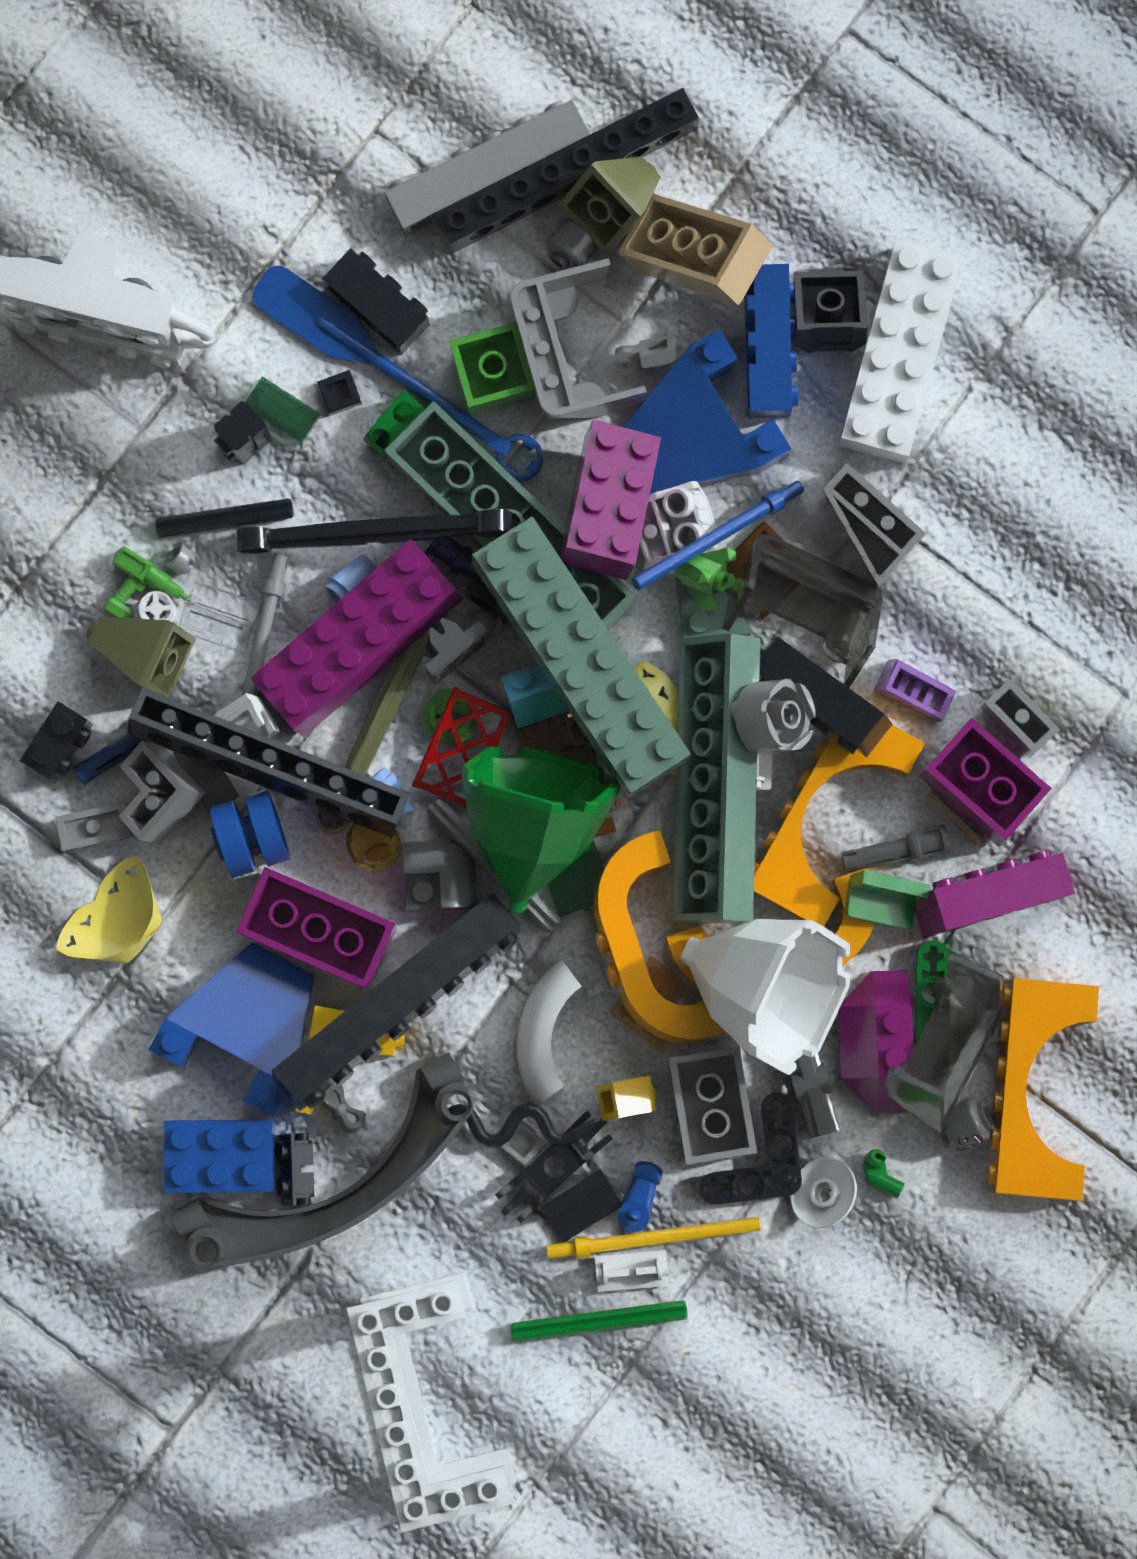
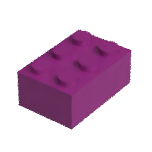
M972 717L919 775L925 783L998 847L1011 836L1052 789Z

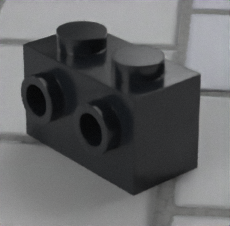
M57 701L19 761L53 783H56L59 778L63 779L69 772L73 764L71 759L77 749H82L92 735L90 729L93 724L88 719Z

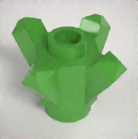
M723 548L702 553L675 569V577L681 579V583L687 586L701 610L712 611L717 603L714 599L715 595L718 592L722 593L726 587L732 588L736 584L734 575L728 573L726 567L727 562L735 561L736 551L733 548Z

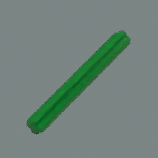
M679 1300L514 1322L511 1324V1335L514 1342L680 1321L688 1317L687 1305L685 1301Z

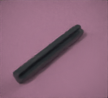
M286 498L160 517L155 520L157 535L163 538L289 519L294 516V509L291 499Z

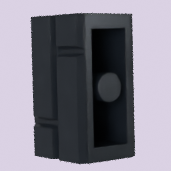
M241 401L230 411V416L225 415L214 425L217 437L213 441L217 445L218 450L230 463L236 459L239 463L245 464L256 454V449L261 450L271 441V435L265 421L247 402Z

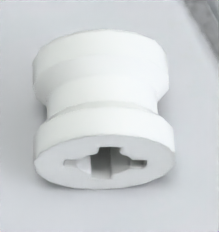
M149 592L143 596L139 603V613L142 619L169 620L171 622H174L176 619V606L170 597L163 592Z

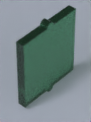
M594 839L585 852L548 884L559 917L582 909L589 911L590 906L594 905L596 886L604 870Z

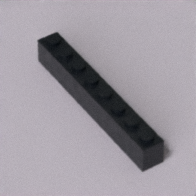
M491 893L271 1070L272 1080L299 1111L303 1110L306 1106L310 1109L315 1107L326 1097L325 1091L335 1083L338 1086L342 1085L354 1074V1067L362 1061L369 1063L376 1058L382 1051L380 1046L390 1038L396 1041L402 1037L410 1028L408 1024L417 1016L422 1019L429 1015L437 1007L436 1001L445 994L448 996L455 994L464 985L463 979L472 972L479 974L492 962L490 957L500 949L502 952H506L513 947L519 940L520 922L496 895Z

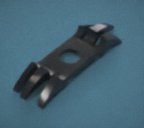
M588 1110L584 1112L562 1135L568 1134L572 1129L585 1123L591 1116ZM600 1119L597 1125L590 1129L579 1141L571 1145L559 1147L552 1144L527 1168L495 1194L498 1199L506 1195L520 1182L525 1185L501 1210L504 1216L533 1194L536 1198L516 1218L522 1223L554 1190L613 1139L608 1134L588 1151L583 1148L607 1121ZM550 1156H558L564 1161V1172L558 1177H550L544 1171V1162Z

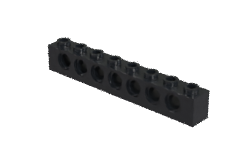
M681 88L436 212V225L453 254L564 198L592 163L596 161L645 157L698 130L699 116L684 88Z
M143 687L128 719V734L390 838H393L409 796L408 792Z

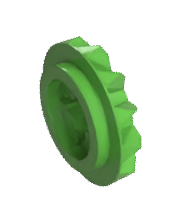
M444 689L435 693L425 705L423 722L431 737L440 720L436 716L442 715L453 689ZM457 697L453 706L456 714L466 716L473 713L469 702ZM475 718L456 726L462 742H466L476 732L478 724ZM450 729L443 731L438 741L448 745L457 744L454 734L450 732Z

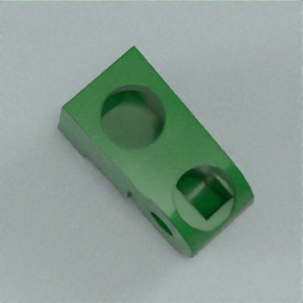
M403 390L376 420L377 422L365 435L364 441L383 459H386L384 450L425 408Z

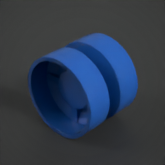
M268 789L245 796L247 816L245 817L241 816L233 800L210 807L213 827H211L213 840L220 860H225L232 878L255 871L253 854L255 850H259L268 867L291 860L283 828Z

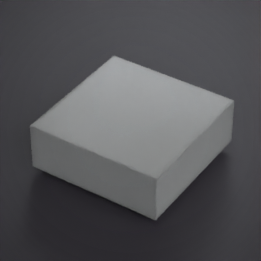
M521 1120L511 1140L501 1146L500 1149L526 1168L547 1140Z

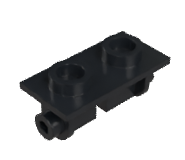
M294 1133L279 1134L280 1141L276 1143L275 1154L277 1162L280 1163L281 1177L277 1180L276 1188L277 1195L281 1199V1205L296 1206V1198L297 1205H311V1198L315 1197L314 1172L301 1173V1165H313V1140H309V1133H295V1141Z

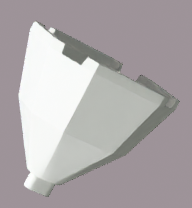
M755 919L703 940L691 937L680 957L681 963L690 967L710 1017L748 1054L787 1075L796 1070V1063L794 1061L802 1055L813 1057L820 1051L850 987V975L842 971V957L850 955V943L811 920Z

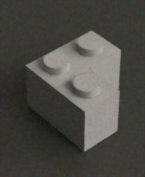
M141 741L119 766L141 790L118 816L139 841L161 844L206 794L166 748L151 742Z

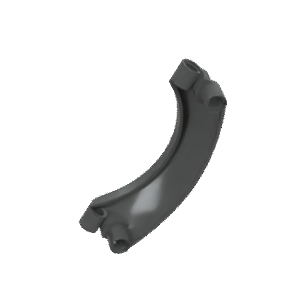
M447 1052L416 1070L411 1104L396 1139L379 1162L359 1181L344 1191L309 1206L275 1211L236 1207L201 1195L170 1213V1218L181 1238L185 1242L187 1241L186 1245L189 1249L191 1261L201 1268L254 1262L287 1254L335 1236L359 1224L391 1202L432 1165L457 1135L474 1110L473 1098L463 1081L464 1077L450 1053ZM457 1094L464 1096L468 1102L466 1112L459 1116L451 1114L447 1107L449 1099ZM203 1241H210L215 1245L216 1255L211 1261H204L199 1257L198 1247Z

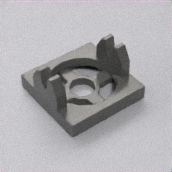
M444 618L440 620L444 634H439L432 627L429 629L433 652L436 656L425 665L427 675L435 684L440 683L489 642L487 628L480 620L465 632L456 622Z

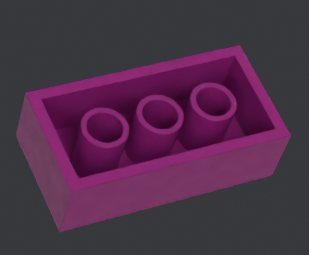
M593 419L584 437L559 555L564 564L627 580L637 560L661 437Z
M264 867L236 933L370 991L398 925Z

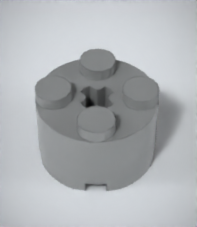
M791 679L753 682L747 685L740 693L738 699L731 704L730 714L736 723L738 734L748 752H782L799 750L808 743L813 733V730H809L810 719L815 718V707L812 697L804 685L794 683Z

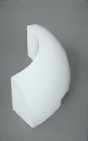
M562 960L554 964L532 989L523 1007L517 1028L516 1056L518 1069L524 1088L535 1105L542 1104L564 1088L553 1063L552 1034L562 1008L582 986Z

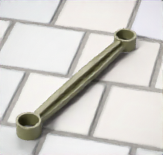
M445 577L450 582V584L455 588L453 582L449 578ZM429 630L394 659L354 743L345 768L366 775L421 661L430 639ZM316 808L315 819L318 826L324 832L336 835L344 832L350 826L351 822L346 820L337 828L326 827L321 820L322 810Z

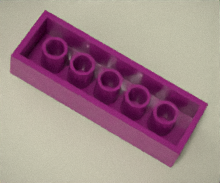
M410 539L250 678L292 729L302 737H305L464 599L419 546Z

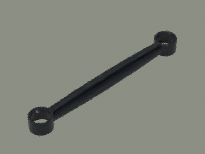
M487 509L470 515L366 519L278 529L244 527L236 530L237 552L262 554L271 552L272 549L358 546L379 542L387 544L407 542L410 539L419 541L474 534L484 537H498L512 529L511 511Z

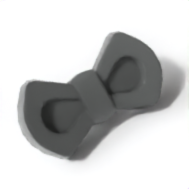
M334 1084L325 1091L327 1095L320 1102V1105L332 1111L333 1119H339L343 1132L354 1133L360 1130L364 1125L366 1113L351 1108L345 1101L342 1085Z

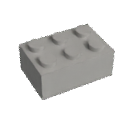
M740 1046L668 1058L685 1165L756 1154L757 1148Z

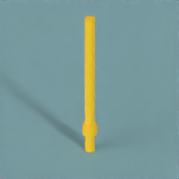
M759 1217L594 1239H589L588 1236L575 1237L572 1242L549 1244L546 1247L548 1259L576 1256L577 1259L591 1257V1253L761 1231Z

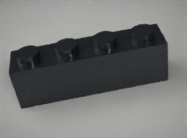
M777 636L760 658L759 682L791 679L794 683L804 685L809 691L815 707V718L810 720V724L824 735L831 731L839 738L836 743L848 753L853 755L857 750L867 758L893 725L883 712Z

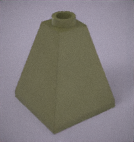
M643 157L596 161L590 165L558 205L574 222H577L586 229L592 241L607 255L643 215L661 176L657 173L656 168Z
M99 617L97 621L95 620L90 624L86 634L88 643L135 683L169 698L196 641V638L174 622L155 619Z

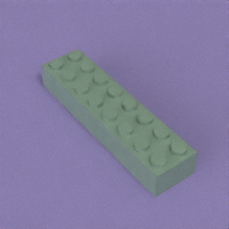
M434 401L384 450L386 459L444 515H470L487 509L511 511L512 529L533 517L558 556L560 555L565 526ZM476 534L466 535L480 549L500 537H484ZM564 564L608 630L636 602V595L619 578Z
M530 517L472 554V566L612 777L621 784L620 789L627 799L688 760L691 753L533 517Z
M728 633L680 639L677 734L691 755L686 762L676 767L672 921L715 924L747 923L753 921L757 752L752 753L745 749L744 743L738 734L736 723L731 717L730 707L747 685L759 682L761 638Z

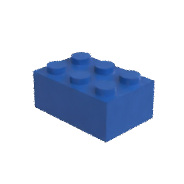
M276 1120L164 1121V1193L275 1192Z

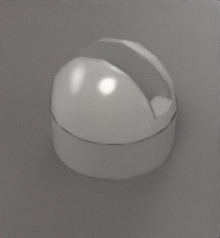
M179 543L170 551L164 565L177 574H186L191 571L188 564L195 565V556L189 548Z

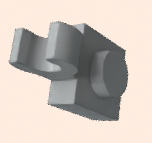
M674 334L640 340L638 346H620L616 348V359L628 358L630 360L627 364L619 365V375H631L640 364L642 369L648 367L661 369L671 363H676Z

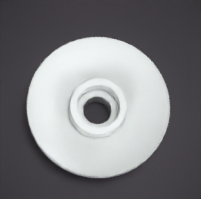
M819 1158L805 1165L801 1169L802 1185L799 1191L791 1196L793 1211L803 1223L811 1227L827 1228L834 1226L848 1215L854 1205L857 1194L854 1174L846 1164L834 1158ZM832 1191L830 1199L826 1201V1195Z

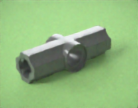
M818 1053L813 1057L802 1055L794 1061L796 1063V1070L789 1075L796 1102L800 1103L809 1138L840 1131L835 1109L830 1098L832 1091L824 1063L820 1062Z

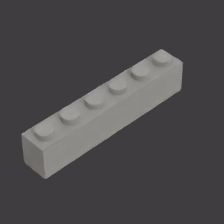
M571 99L565 103L562 100L556 101L544 109L545 113L535 118L526 116L514 123L513 129L503 134L500 131L491 133L482 140V144L472 149L469 146L463 147L451 155L452 159L442 164L433 162L422 168L420 175L410 180L404 177L393 182L389 186L390 189L385 191L386 200L404 236L407 237L435 223L436 212L590 135L573 100Z

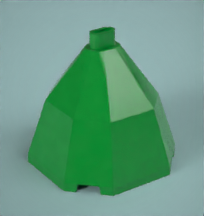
M487 747L463 765L462 780L471 834L505 894L510 897L508 909L510 912L519 914L526 910L528 900L538 894L589 848L615 802L621 784L615 779H610L609 783L604 780V769L599 765L536 747H521L519 755H502V748Z

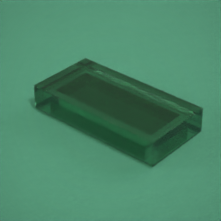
M263 376L245 401L263 420L300 444L304 443L321 417V413Z

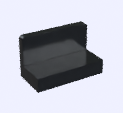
M599 1169L541 1206L540 1209L547 1220H549L560 1240L566 1242L620 1208L622 1202L602 1170Z

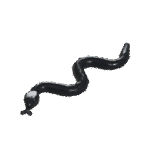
M529 1102L516 1106L507 1116L501 1130L496 1134H489L485 1130L475 1110H473L466 1121L476 1142L486 1148H500L509 1142L521 1120L526 1117L534 1118L545 1139L559 1147L571 1145L579 1141L581 1137L599 1122L597 1118H592L581 1126L572 1129L568 1134L561 1135L555 1131L551 1119L541 1106ZM456 1104L450 1106L448 1110L451 1114L459 1116L466 1112L468 1105Z

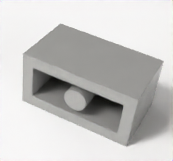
M1011 679L980 707L1028 758L1032 757L1060 730Z

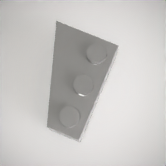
M848 463L823 488L824 496L876 587L879 588L923 540L926 533Z

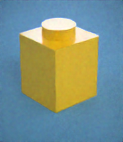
M650 1076L596 1086L602 1121L656 1111V1093L651 1085Z

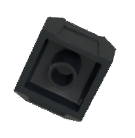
M823 268L794 271L796 346L809 354L817 351L853 352L864 346L867 341L868 323L863 270L854 268Z

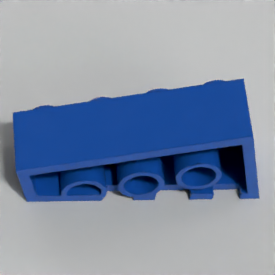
M762 264L744 296L748 418L790 417L792 407H798V387L792 386L791 372H797L796 351H791V338L796 337L795 317H790V304H794L795 292L794 283H790L789 264Z

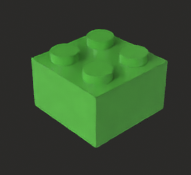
M516 322L449 341L470 416L537 397Z

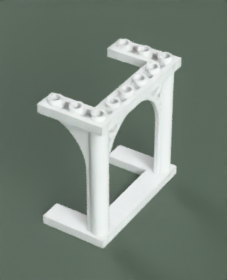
M462 1272L360 1298V1305L348 1307L347 1312L401 1533L513 1504L509 1486L516 1484V1478L508 1447L438 1465L406 1336L407 1332L467 1317L465 1309L472 1308L473 1305L465 1273Z

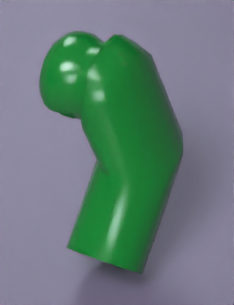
M879 1149L871 1150L864 1156L862 1164L867 1183L897 1199L905 1183L888 1175L884 1152Z

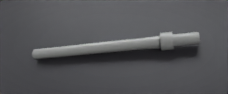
M274 552L269 577L264 579L261 593L265 595L242 695L248 693L256 696L258 687L250 677L263 667L278 597L282 598L285 583L282 582L288 555Z

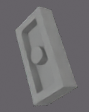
M120 802L56 816L55 820L62 852L132 838V832L118 817L127 807L126 803Z

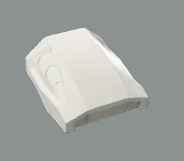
M690 481L649 495L640 540L646 561L643 564L645 570L717 528L708 498L697 481ZM716 544L715 546L711 547V548L708 549V550H712V549L718 548V544Z

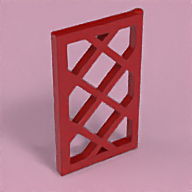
M454 687L412 786L467 808L466 799L455 795L451 786L452 783L462 780V773L448 778L441 760L461 752L464 762L467 763L469 758L465 750L484 742L487 747H498L512 712L461 691L458 687ZM457 697L468 701L473 713L453 720L450 713ZM476 705L483 709L477 710ZM489 712L501 715L502 718L496 732L487 735L480 716ZM475 718L483 737L463 744L456 726ZM451 728L458 747L438 754L436 746L443 731ZM437 762L443 781L433 785L421 781L428 765ZM446 786L448 791H445L441 788Z

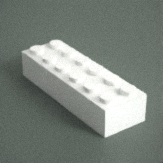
M896 238L838 446L906 464L911 452L964 256Z

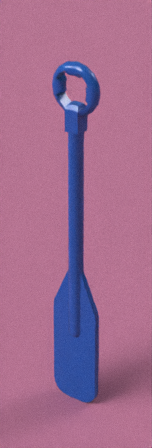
M273 266L264 273L255 286L253 300L259 309L326 355L333 358L371 364L429 405L434 401L458 425L496 450V461L518 482L531 480L540 472L544 453L540 444L533 437L526 434H514L504 439L381 355L361 322L353 313L283 266ZM515 441H523V447L529 451L535 449L537 453V461H531L530 465L526 468L529 473L523 476H517L516 469H513L510 465L504 467L502 463V455L509 453L512 448L510 443Z

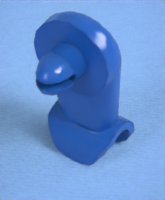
M639 1161L636 1163L632 1174L634 1178L618 1210V1222L628 1232L641 1231L649 1222L656 1186L660 1184L663 1170L652 1162Z

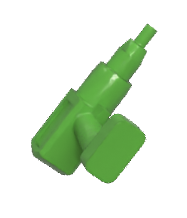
M123 546L115 553L113 565L127 573L129 577L103 606L107 611L118 618H133V610L124 604L136 589L143 592L146 586L155 591L164 592L173 598H181L187 603L191 602L192 598L186 595L184 590L171 580V576L126 546Z

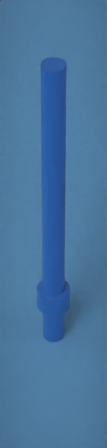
M796 480L779 491L773 490L762 496L761 502L633 577L631 579L633 586L637 590H641L767 514L773 515L784 509L785 503L804 492V486L800 481Z

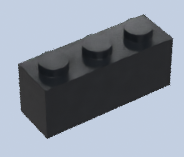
M350 248L322 278L324 287L402 355L430 325L426 315L428 309L415 297H412L411 300L406 298L400 292L402 286L389 274L385 277L380 275L374 269L377 266L376 263L362 251L357 254Z

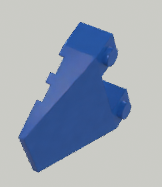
M720 329L689 346L623 426L624 428L661 437L650 494L690 481H697L699 485L711 482L727 481V479L745 475L760 474L790 455L791 447L774 419L743 436L712 385V381L735 369L738 360Z
M251 942L165 1018L148 1050L179 1067H185L202 1037L260 1069L243 1101L274 1118H278L288 1097L272 1080L271 1070L302 1046L314 975Z

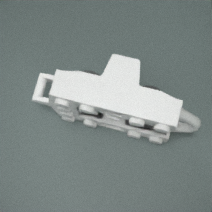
M81 233L77 234L63 263L52 256L18 258L0 255V313L12 324H15L14 328L18 331L35 334V331L39 330L49 333L48 337L56 341L68 343L69 338L111 348L116 350L118 356L133 360L136 359L137 355L150 358L149 362L163 368H170V364L180 366L184 349L209 348L215 343V335L212 329L207 324L185 314L179 302L155 292L146 281L140 278H134L131 274L116 271L117 244L113 241Z

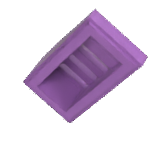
M898 659L887 661L874 688L875 692L938 722L943 721L956 693V690ZM900 673L901 676L895 688H893L892 684L897 674ZM909 679L915 680L908 695L904 694L903 692ZM925 685L927 689L921 702L916 699L922 686ZM935 691H938L941 694L934 709L928 706Z

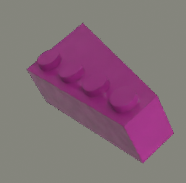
M1049 850L1028 855L1030 862L1018 865L1017 859L997 864L998 871L986 874L985 868L965 873L966 880L954 883L952 877L933 882V890L929 891L928 899L916 902L915 915L922 938L927 939L951 929L952 931L982 920L994 919L1016 910L1021 911L1075 894L1063 852L1050 856Z

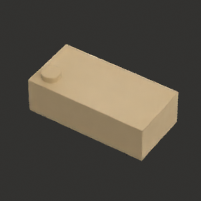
M653 193L645 212L632 226L618 254L641 274L739 306L773 244L751 223Z

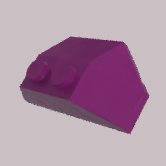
M907 970L870 971L842 1002L838 1010L841 1080L877 1114L913 1112L914 1054L912 1008Z

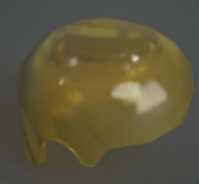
M354 823L346 833V847L350 858L356 866L366 872L379 873L387 870L396 863L402 853L401 839L397 830H395L393 838H390Z

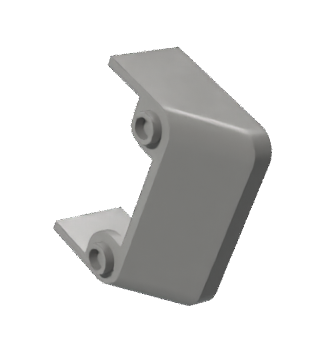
M609 258L521 281L514 286L511 292V307L538 403L542 412L551 418H593L639 406L645 400L647 393L645 385L605 396L602 388L594 383L587 382L573 386L555 321L568 318L575 312L578 304L576 287L608 279L611 266Z

